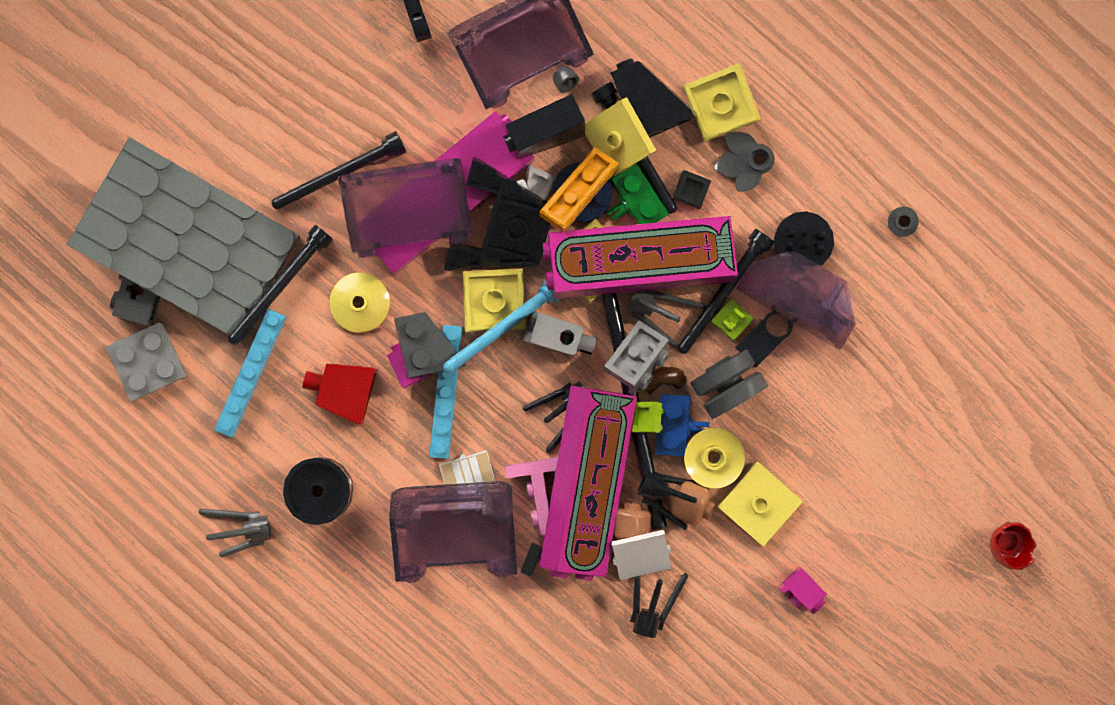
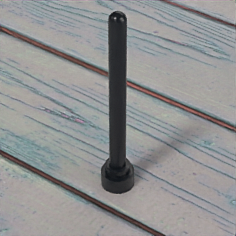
M612 82L591 93L596 104L600 103L602 108L606 107V109L617 103L616 100L618 99L616 96L617 90ZM647 156L638 164L668 213L673 214L676 212L677 206Z
M397 131L386 135V139L381 141L382 145L272 200V207L281 209L387 155L389 158L394 155L397 158L407 153Z
M317 225L310 229L307 233L309 235L306 239L307 244L228 336L230 344H238L316 251L320 252L322 248L326 249L333 239Z
M756 228L748 237L750 240L747 244L749 248L737 263L738 276L736 280L721 285L679 343V353L686 354L689 352L759 254L762 255L764 251L768 252L775 242Z

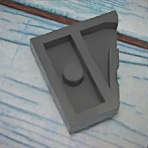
M426 312L394 319L407 379L444 372V363L458 352ZM465 363L461 365L459 368L465 367Z

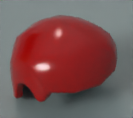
M1006 522L993 532L990 540V549L993 558L1003 567L1023 570L1034 562L1032 554L1037 544L1032 537L1030 529L1019 522Z

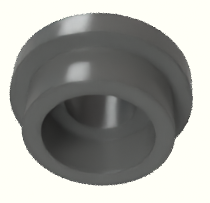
M898 207L888 217L889 229L899 237H907L913 234L919 224L916 212L909 207ZM901 216L908 218L909 224L907 227L900 226L898 220Z

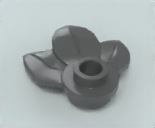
M728 133L725 135V141L730 151L720 157L714 168L723 176L736 178L735 183L738 192L752 190L759 184L762 174L768 172L773 167L775 161L774 153L768 146L757 144L753 137L747 133ZM756 154L764 156L765 162L762 165H757L754 162L753 158Z

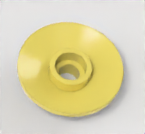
M352 273L340 279L334 286L330 295V311L335 321L344 329L355 333L369 332L381 325L387 317L390 308L389 294L384 284L375 276L367 273ZM358 296L364 299V305L361 308H356L353 304L354 299Z
M707 428L695 434L688 442L684 453V463L688 474L698 484L707 488H722L733 483L741 474L745 463V453L741 442L731 432L722 428ZM713 451L719 454L718 461L714 463L708 460V455Z

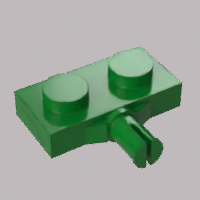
M637 163L611 179V183L617 191L620 200L618 205L606 211L608 217L617 212L609 218L611 222H614L626 213L634 218L637 224L657 223L669 215Z

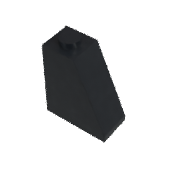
M633 58L618 63L616 65L618 70L611 72L621 100L626 97L628 98L649 138L698 117L696 111L643 62H634Z
M570 94L506 124L507 134L503 136L509 152L515 151L518 158L521 159L584 137L585 119L573 95Z

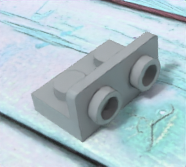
M639 320L605 364L604 371L627 385L629 393L635 396L639 389L644 391L653 377L651 373L656 366L661 368L670 355V352H668L669 339Z

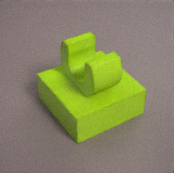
M731 298L711 322L734 341L754 318Z
M636 402L631 432L660 433L663 430L661 425V414H664L662 403Z

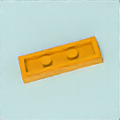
M594 147L540 210L539 216L564 233L618 169L619 163Z

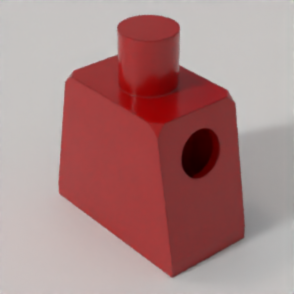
M327 363L323 375L306 371L302 388L318 392L317 406L361 425L364 422L378 369Z

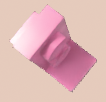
M558 457L505 466L507 478L531 475L532 480L526 481L529 499L535 498L537 509L531 511L533 528H540L541 535L545 534L549 513L543 473L556 471Z

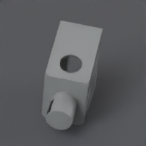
M533 312L529 315L521 340L571 356H575L577 351L591 355L596 344L595 337L582 334V326L538 312ZM562 332L567 334V339L564 343L560 341Z

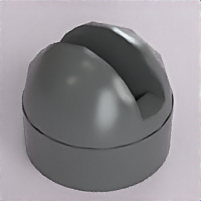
M561 66L557 68V72H554L553 82L561 93L572 90L578 84L579 76L572 68Z

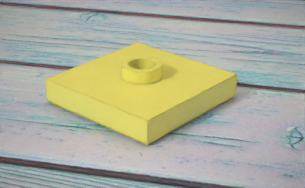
M740 63L683 85L691 108L696 111L698 116L695 119L704 142L761 121Z
M627 97L585 123V135L593 148L596 147L619 163L618 169L610 179L656 151Z
M523 269L462 271L465 332L488 331L525 303ZM525 319L510 330L526 329Z
M756 461L717 507L764 547L803 501Z

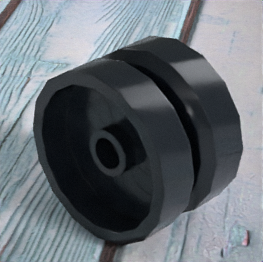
M321 456L303 460L295 465L285 478L283 487L285 505L292 515L304 523L314 525L329 523L345 513L352 502L354 492L351 475L344 465L332 458ZM316 485H320L323 488L321 496H314L312 492Z

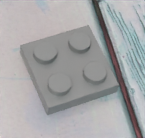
M163 322L156 323L106 346L131 402L188 377Z

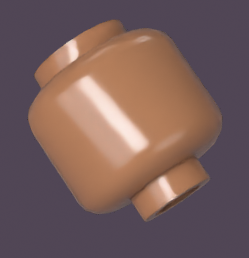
M686 481L682 485L677 484L674 488L675 490L696 497L698 501L697 503H692L670 496L668 507L671 508L672 515L694 526L701 523L703 518L709 520L715 507V503L710 502L712 497L710 490L691 481Z
M624 501V506L618 507L613 538L621 540L650 533L651 513L643 509L640 502Z

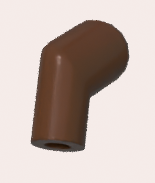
M662 366L651 374L653 375L652 380L645 390L651 395L662 384L672 385L675 389H681L686 385L687 378L684 372L677 367Z

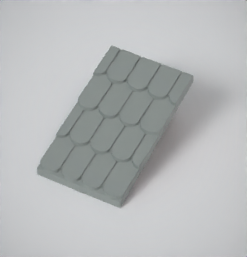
M129 137L66 245L230 335L273 284L300 235Z

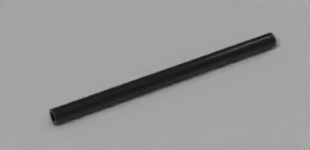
M602 294L613 351L615 352L626 338L617 294ZM620 382L623 394L631 395L629 387ZM637 392L635 394V396L637 397L636 402H640L639 395ZM631 432L642 479L646 472L652 474L655 471L647 433ZM656 499V502L663 506L662 501ZM647 505L648 511L652 516V529L667 527L665 516Z

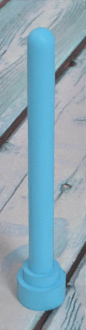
M546 280L541 283L542 287L537 295L446 361L443 365L444 371L447 373L455 371L546 302L549 304L552 301L558 302L560 299H554L553 290H547Z

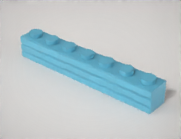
M267 309L215 426V431L231 438L235 436L287 316Z
M443 325L442 334L454 349L460 352L463 327ZM458 369L452 373L445 371L438 373L429 457L449 459Z

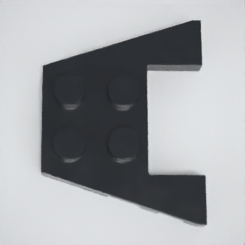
M473 157L466 186L496 193L482 248L451 241L444 270L451 271L456 268L468 267L470 269H482L485 266H500V268L538 266L543 253L542 243L546 242L550 223L539 216L540 210L547 201L481 159Z

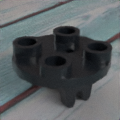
M808 211L795 212L784 218L777 227L774 236V248L779 261L790 269L800 272L812 271L824 265L831 256L834 247L833 231L828 222L818 214ZM802 233H806L807 237L803 238ZM801 245H805L806 249L802 250Z

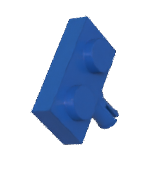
M660 394L659 403H662V409H664V414H661L663 430L656 435L655 454L684 457L690 434L704 430L697 427H709L710 422L692 421L689 412L690 396Z

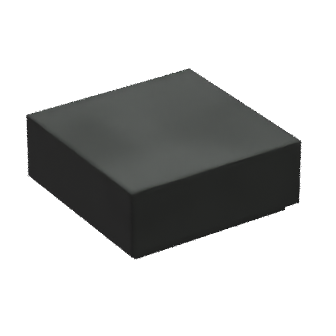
M683 170L672 199L701 209L711 180Z
M531 543L521 568V573L528 576L533 574L542 552L541 545Z

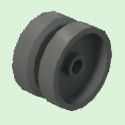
M748 349L731 358L728 356L707 368L705 370L706 373L690 382L698 396H704L717 390L718 394L708 399L704 405L711 419L733 409L769 386L761 372H755L742 378L741 374L752 368L755 363Z

